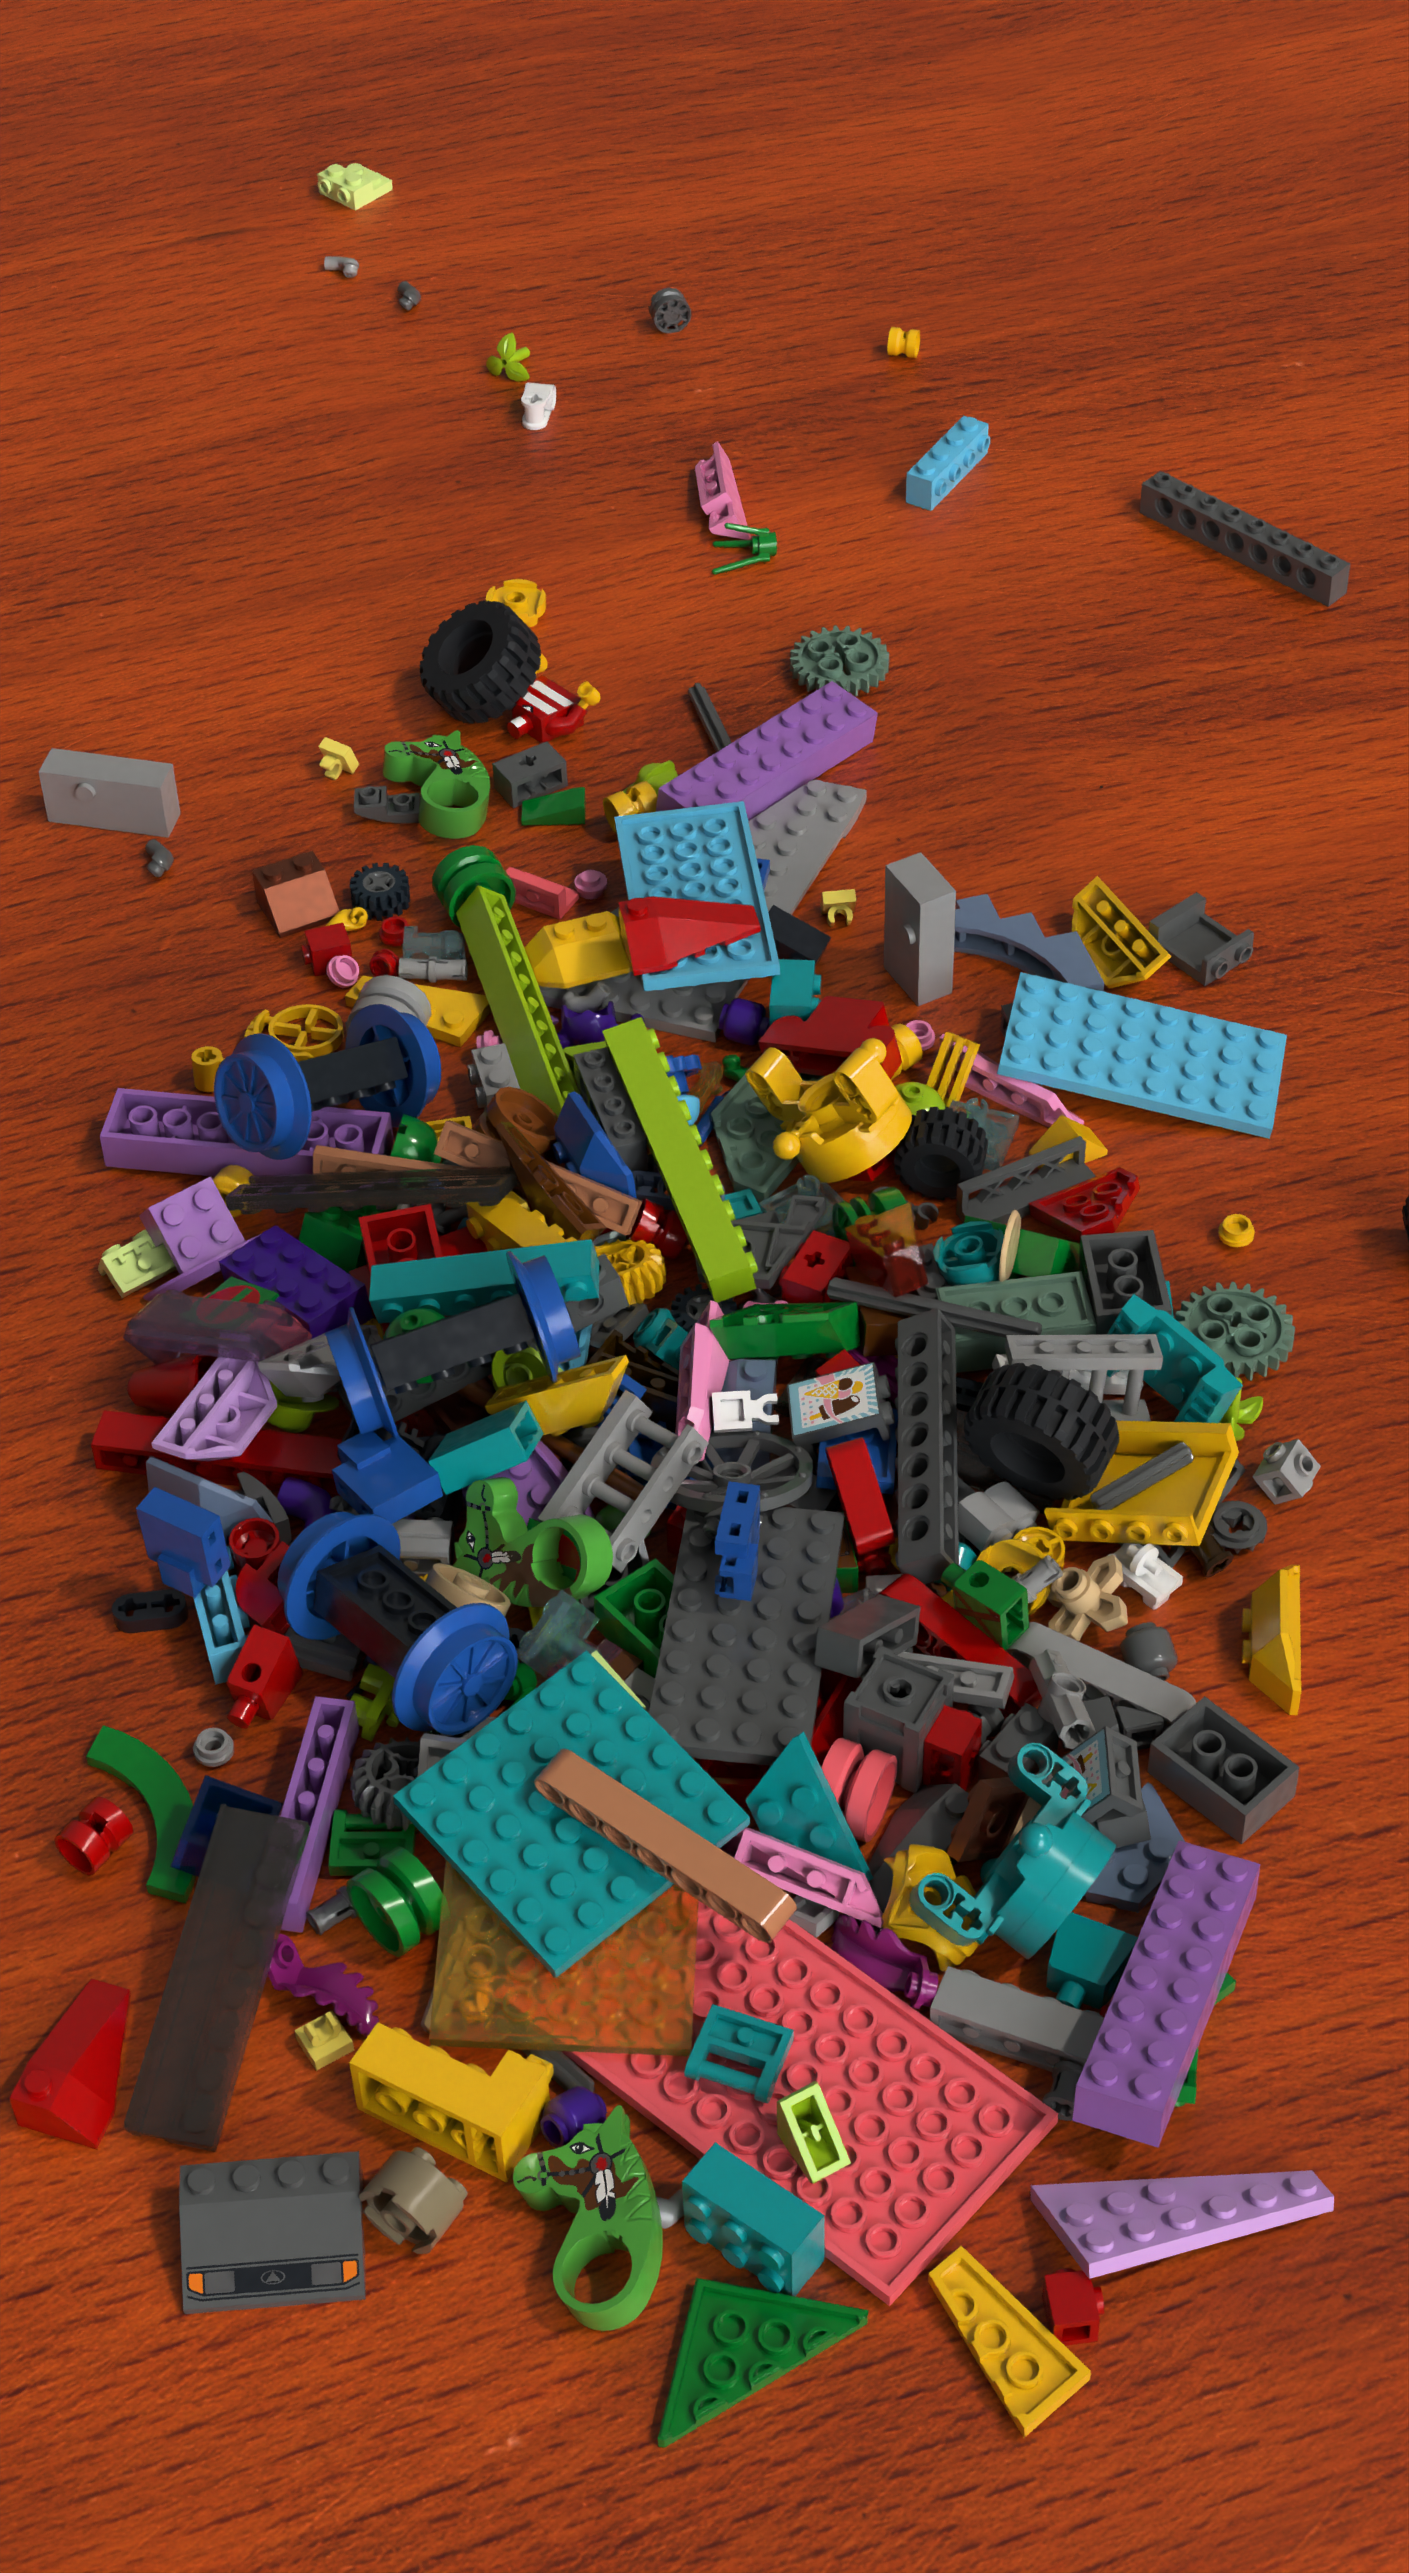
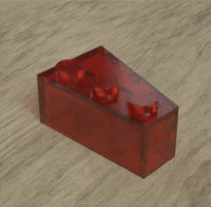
M911 1202L876 1216L866 1215L860 1217L855 1221L854 1225L845 1228L856 1267L896 1298L929 1284L922 1248V1238Z

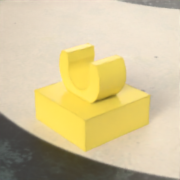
M324 737L318 746L324 756L320 762V767L326 769L324 774L326 777L336 780L342 770L353 774L359 766L351 747Z
M855 889L822 892L820 900L821 915L828 914L827 923L830 927L834 926V915L838 913L846 917L847 925H851L856 906Z
M333 2010L294 2030L297 2042L316 2071L354 2051L352 2039Z

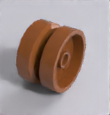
M504 1087L500 1088L487 1106V1111L482 1113L472 1127V1130L501 1141L496 1126L500 1122H511L539 1154L545 1158L546 1152H549L552 1144L556 1143L554 1126L558 1117L546 1103L535 1095L522 1089Z

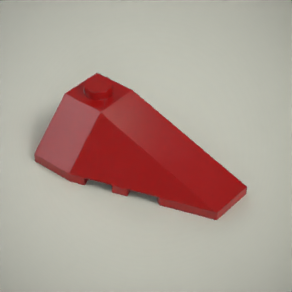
M653 896L618 902L621 936L634 976L669 970L678 966L677 960L689 955H693L695 958L705 955V949L713 945L727 946L761 932V926L752 905Z
M90 1979L29 2060L9 2097L18 2126L93 2149L98 2148L116 2112V2090L118 2077L121 2074L122 2045L126 2036L131 1998L129 1989Z

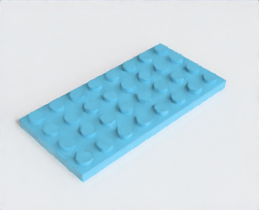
M744 801L614 817L628 900L653 896L752 905L761 926V932L727 946L716 944L706 948L705 955L695 958L693 955H689L677 960L678 966L674 968L642 974L644 991L780 975L779 959Z
M1020 972L997 1074L1270 1139L1274 1125L1287 1035Z

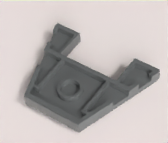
M793 1195L785 1224L744 1220L731 1221L733 1227L740 1225L747 1246L742 1248L745 1253L751 1251L759 1271L753 1274L756 1288L771 1289L783 1268L790 1262L799 1246L826 1209L825 1197ZM696 1260L699 1282L706 1283Z

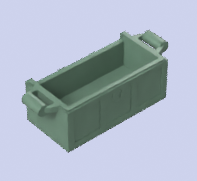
M1081 1271L1010 1279L1003 1282L992 1281L936 1288L935 1300L1038 1322L1042 1325L1041 1335H1096L1097 1325ZM954 1327L956 1374L993 1369L992 1362L995 1355L1006 1354V1338Z

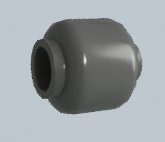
M1153 1622L1142 1623L1127 1630L1125 1633L1126 1637L1120 1644L1124 1662L1166 1681L1170 1677L1169 1672L1178 1663L1177 1653L1168 1630L1156 1627Z

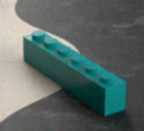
M589 1239L372 1265L369 1302L380 1324L390 1323L399 1314L409 1309H433L443 1316H448L517 1293L506 1257V1252L511 1251L522 1263L545 1255L554 1273L564 1302L599 1298V1259L593 1241Z

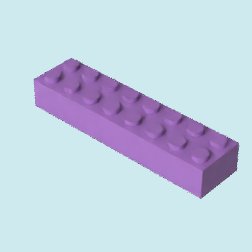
M831 681L661 786L658 790L656 812L744 801L749 821L790 793L873 742L878 712Z
M117 1088L100 1134L105 1166L215 1177L222 1168L229 1165H239L249 1170L257 1181L353 1190L364 1189L313 1182V1152L316 1145L390 1156L394 1143L390 1113L326 1107L311 1112L310 1132L300 1152L289 1159L274 1160L259 1152L243 1150L231 1140L222 1126L217 1113L215 1098L212 1096Z
M1178 1841L1076 2084L1072 2121L1157 2148L1159 2147L1255 1902L1260 1871L1259 1863Z

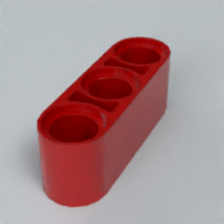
M860 1437L826 1447L825 1451L857 1555L896 1544L864 1438Z

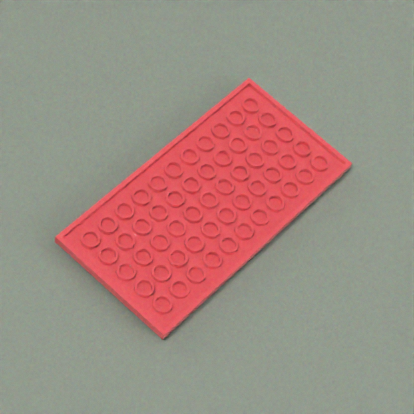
M675 1884L557 1978L531 1953L492 1990L493 1999L504 2008L512 2007L567 2057L697 2158L701 2159L712 2145L717 2143L825 2215V2257L888 2306L901 2295L1058 2123V2113L793 1921L788 1920L772 1942L765 1943L756 1939ZM712 2004L794 2030V2041L777 2078L773 2095L768 2104L755 2100L753 2094L701 2077L696 2081L684 2076L686 2063ZM709 2053L706 2061L759 2078L763 2071L762 2069ZM816 2081L822 2090L851 2164L813 2184L809 2182L777 2134V2101Z

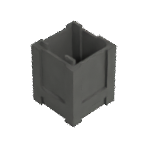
M880 1645L873 1656V1665L856 1692L851 1691L844 1702L843 1738L861 1744L864 1756L875 1749L895 1755L897 1758L895 1782L901 1785V1788L916 1794L923 1781L924 1740L944 1705L949 1707L953 1705L954 1674L942 1669L935 1671L897 1656L895 1651Z

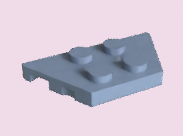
M1149 1782L1141 1788L1147 1811L1151 1840L1115 1848L1109 1861L1085 1893L1087 1902L1100 1905L1112 1904L1119 1909L1138 1913L1157 1894L1178 1841L1185 1842L1154 1786Z

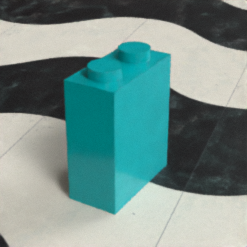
M526 1400L446 1434L428 1462L438 1472L441 1487L447 1495L471 1485L474 1481L483 1480L526 1462L544 1433Z

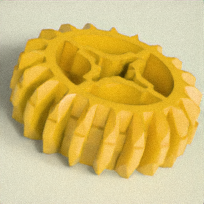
M618 1239L616 1242L608 1243L605 1241L603 1245H594L597 1256L605 1253L620 1276L628 1300V1308L635 1303L642 1304L644 1299L655 1297V1293L663 1289L662 1285L666 1283V1267L664 1257L661 1255V1251L656 1249L655 1244H647L644 1240L633 1242L631 1239L627 1241H620Z

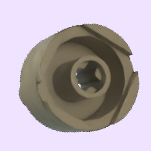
M415 2147L411 2153L406 2151L393 2152L359 2195L360 2202L367 2201L368 2205L363 2210L365 2215L387 2238L398 2245L404 2239H407L416 2244L412 2252L428 2254L462 2211L463 2200L468 2193L460 2182L453 2178H447L435 2167L436 2162L427 2151Z

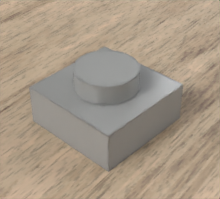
M799 1895L793 1899L797 1909L789 1920L802 1927L815 1938L838 1919L839 1911Z

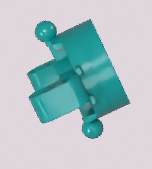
M1033 1742L1026 1744L1010 1759L1008 1775L1014 1785L1041 1805V1808L1032 1820L1023 1826L998 1858H991L983 1863L980 1870L983 1885L975 1896H971L949 1877L941 1873H932L926 1875L913 1887L909 1897V1903L914 1913L951 1943L957 1946H968L976 1941L981 1945L988 1935L996 1934L1027 1960L1047 1942L1075 1908L1103 1870L1116 1848V1844L1081 1817L1091 1804V1801L1086 1798L1088 1785L1085 1778L1048 1747L1041 1743ZM1024 1757L1031 1758L1037 1763L1039 1774H1031L1025 1770L1022 1764ZM1051 1774L1053 1778L1047 1782V1785H1044L1042 1781ZM1062 1786L1069 1790L1066 1799L1059 1795L1062 1791ZM924 1887H932L940 1893V1905H932L926 1901L923 1894ZM954 1904L956 1907L946 1917L943 1912ZM965 1916L972 1920L969 1925L970 1929L967 1931L961 1927Z

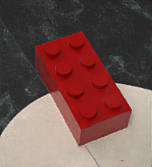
M431 1204L358 1217L370 1281L372 1265L443 1257ZM380 1323L383 1337L389 1323Z

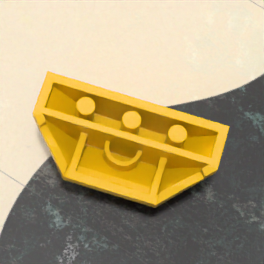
M1098 876L1073 898L1072 932H1078L1104 984L1109 989L1147 980L1172 957Z
M608 911L543 926L524 947L538 985L542 987L566 989L627 974L632 971L621 936L620 918Z
M626 1355L558 1372L557 1382L554 1383L546 1375L522 1383L500 1387L485 1405V1408L489 1414L493 1415L527 1400L544 1433L543 1435L551 1433L552 1436H559L578 1426H583L585 1429L591 1428L604 1419L603 1415L614 1402L629 1360Z
M1292 1564L1278 1570L1252 1592L1250 1609L1243 1608L1242 1632H1249V1640H1243L1242 1664H1249L1250 1682L1289 1715L1298 1716L1301 1697L1300 1565Z

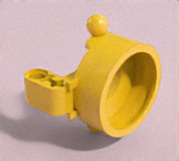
M875 1038L865 1040L860 1048L855 1049L834 1073L818 1081H803L786 1055L773 1047L768 1048L746 1071V1079L769 1113L775 1118L784 1121L780 1127L782 1130H786L777 1135L773 1141V1150L776 1156L784 1160L797 1157L811 1179L820 1183H832L850 1178L870 1168L899 1144L911 1125L912 1112L880 1065L887 1053L886 1047L881 1040Z

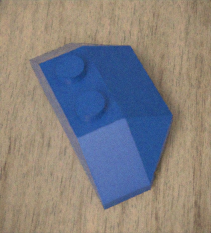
M576 1091L568 1093L554 1126L557 1143L552 1144V1149L559 1164L564 1163L567 1170L637 1199L633 1173L617 1152L582 1096Z

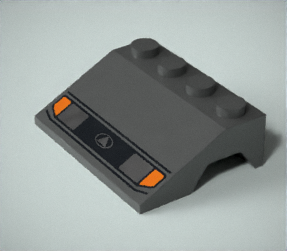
M359 2151L180 2166L179 2215L184 2314L366 2300L365 2244L362 2202L359 2199V2195L364 2187V2177Z

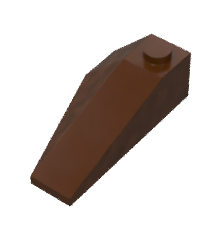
M500 1122L496 1126L497 1132L532 1211L537 1209L541 1212L548 1227L556 1224L562 1228L564 1232L562 1237L564 1239L574 1237L578 1241L589 1239L594 1241L606 1229L603 1223L511 1122Z

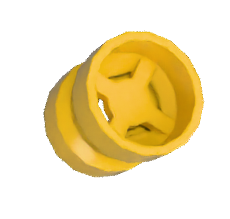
M891 327L887 345L888 355L898 356L899 354H905L909 358H916L920 346V330L910 329L908 332H905L901 328Z

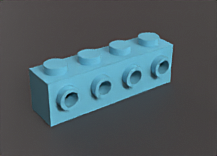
M963 416L906 473V503L932 511L988 453L991 441L988 436L989 424L973 417Z
M227 1546V1551L231 1566L228 1568L229 1570L234 1568V1564L229 1546ZM228 1570L213 1588L205 1585L195 1598L193 1597L215 1685L227 1682L229 1674L248 1635L245 1636L243 1629L250 1627L247 1614L240 1605L237 1606L236 1604L237 1575L229 1576Z

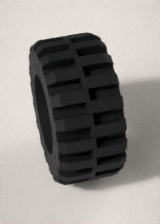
M479 601L478 605L471 603L466 605L462 611L456 610L451 614L452 617L450 619L444 620L439 625L438 631L432 633L428 639L429 645L424 647L422 652L423 661H420V679L425 691L452 718L463 723L474 724L475 722H488L489 718L496 719L502 716V712L505 710H511L515 707V702L520 697L523 699L528 693L527 688L529 685H533L536 679L535 672L540 668L539 657H541L537 636L509 606L495 601Z
M1024 1363L1007 1364L991 1372L983 1383L964 1420L966 1441H969V1448L973 1454L979 1455V1461L983 1465L989 1466L994 1470V1474L1001 1479L1005 1478L1011 1481V1485L1019 1489L1025 1488L1030 1490L1031 1494L1037 1496L1046 1495L1050 1499L1060 1500L1063 1497L1066 1500H1074L1092 1492L1097 1487L1119 1443V1432L1115 1417L1111 1416L1110 1409L1105 1403L1098 1401L1096 1394L1091 1390L1087 1391L1082 1388L1081 1383L1076 1380H1069L1063 1377L1062 1373L1053 1369L1051 1371L1044 1370L1042 1366L1034 1364L1030 1366H1025Z

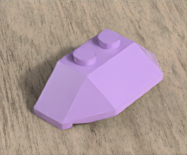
M227 1345L151 1443L152 1449L187 1460L208 1462L241 1456L277 1408V1401L270 1381L258 1368V1362L262 1361L261 1356Z

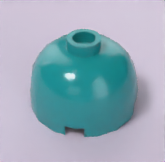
M971 1221L952 1228L953 1235L943 1240L942 1236L937 1240L933 1249L934 1260L938 1271L950 1286L999 1281V1264L1004 1239L1003 1231L1000 1228L999 1231L995 1230L992 1224L986 1221Z

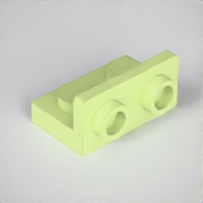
M146 1229L135 1235L132 1242L123 1247L120 1244L114 1245L101 1255L102 1258L100 1259L98 1271L101 1276L107 1274L121 1298L177 1270L164 1244L155 1247Z

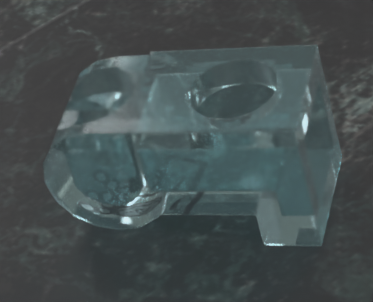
M404 926L403 958L429 959L430 956H437L438 959L446 960L466 959L465 939L460 932L445 930L440 933H418V926Z

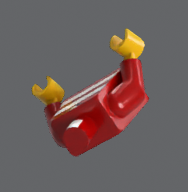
M543 654L539 657L540 668L535 672L536 675L545 671L548 666L547 659ZM541 675L535 679L533 685H529L527 688L528 693L524 698L520 697L515 702L516 706L512 708L513 720L508 722L507 729L515 739L528 734L541 743L548 742L559 736L572 734L577 728L584 725V717L588 712L586 708L588 705L594 706L599 703L600 693L586 681L578 687L579 698Z

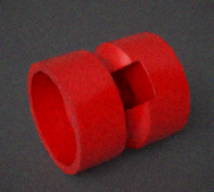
M644 1198L630 1235H626V1240L631 1239L633 1242L644 1240L647 1244H655L656 1249L661 1251L662 1256L674 1260L682 1250L687 1236L676 1211L671 1210L665 1213L664 1206Z
M257 1517L246 1519L232 1529L229 1536V1544L237 1578L246 1563L257 1571L264 1563L266 1556L280 1545L279 1530L274 1523Z
M100 1796L94 1797L79 1812V1821H70L54 1839L55 1845L63 1858L76 1870L86 1875H94L109 1859V1851H117L134 1832L131 1822L123 1811L108 1799Z

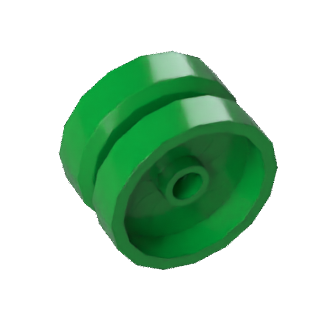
M471 845L451 852L437 865L432 876V888L452 922L459 928L461 926L456 912L478 885L504 895L510 910L515 902L516 889L512 880L503 869L494 852L483 846Z
M400 1846L393 1848L379 1858L376 1863V1870L368 1867L347 1881V1894L358 1918L376 1942L388 1953L398 1958L420 1943V1932L429 1936L450 1921L449 1907L439 1885L419 1859Z

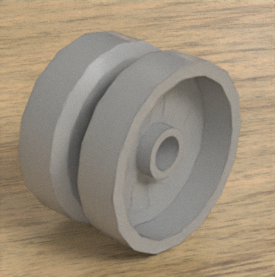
M389 975L373 977L364 984L346 1021V1032H348L354 1016L364 1007L373 1004H384L399 1012L412 1014L427 1026L432 1015L431 1004L424 992L403 978Z

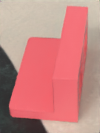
M512 867L506 870L516 889L514 903L560 920L579 900V892Z

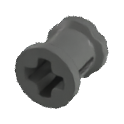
M1059 2061L1054 2064L1052 2070V2078L1054 2080L1050 2092L1045 2094L1042 2100L1043 2103L1058 2113V2119L1065 2121L1073 2120L1075 2089L1083 2070V2066L1070 2061Z

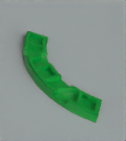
M103 1725L86 1755L87 1763L90 1766L102 1769L116 1776L128 1786H133L141 1795L152 1815L157 1831L156 1858L146 1883L147 1892L186 1904L198 1871L200 1837L195 1809L188 1790L175 1770L155 1750L122 1731Z

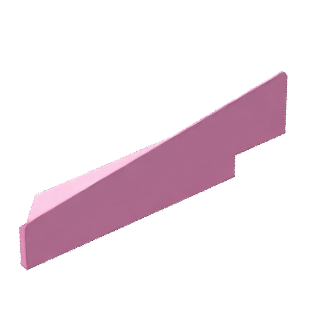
M717 441L712 445L714 454L707 461L700 460L695 466L701 508L706 515L710 514L709 530L712 534L750 540L751 536L749 533L725 528V523L748 525L730 460Z
M945 1034L939 1037V1049ZM954 1042L953 1047L951 1049L950 1055L945 1066L948 1065L949 1059L951 1057L956 1042ZM966 1046L963 1047L957 1063V1072H959L968 1048ZM980 1051L977 1052L965 1087L1049 1128L1060 1115L1082 1125L1084 1124L1083 1119L1064 1107L1054 1092L1032 1082L997 1074L999 1064Z
M710 1300L680 1346L675 1434L679 1436L688 1424L707 1442L709 1441L713 1426L712 1393L722 1392L730 1361L710 1329L709 1320L724 1315L719 1304ZM707 1447L705 1448L703 1456L700 1461L704 1460Z
M751 1828L743 1829L720 1848L781 1889L861 1921L866 1920L876 1927L881 1928L883 1925V1913L865 1873Z

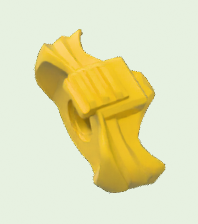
M910 1844L908 1850L897 1851L895 1856L885 1858L883 1861L890 1866L893 1872V1883L888 1904L882 1916L884 1921L882 1927L894 1931L898 1938L913 1940L929 1946L937 1957L941 1971H946L948 1966L954 1968L956 1965H960L966 1956L970 1957L979 1944L975 1941L968 1946H957L948 1941L914 1913L909 1903V1897L913 1887L926 1875L932 1873H941L949 1877L974 1897L976 1893L969 1879L965 1875L956 1878L949 1855L944 1850L932 1846ZM924 1887L923 1894L926 1901L932 1905H940V1893L932 1887ZM952 1904L943 1914L946 1917L949 1916L956 1906ZM965 1916L961 1927L967 1931L970 1929L969 1925L972 1920Z

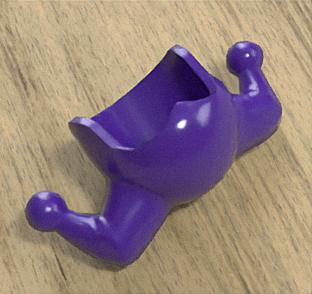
M609 1001L607 1007L597 1012L586 1010L583 1013H577L569 1010L566 1005H562V1029L557 1035L563 1049L570 1046L605 1041L602 1031L619 1025L616 1023L613 1001ZM636 1013L630 1017V1021L642 1017L644 1021V1017Z

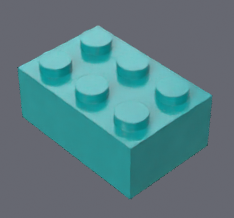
M717 2143L712 2145L683 2179L684 2227H686L690 2236L699 2243L706 2244L708 2242L720 2250L724 2258L734 2267L740 2269L744 2267L758 2276L761 2284L769 2291L796 2296L825 2261V2215Z

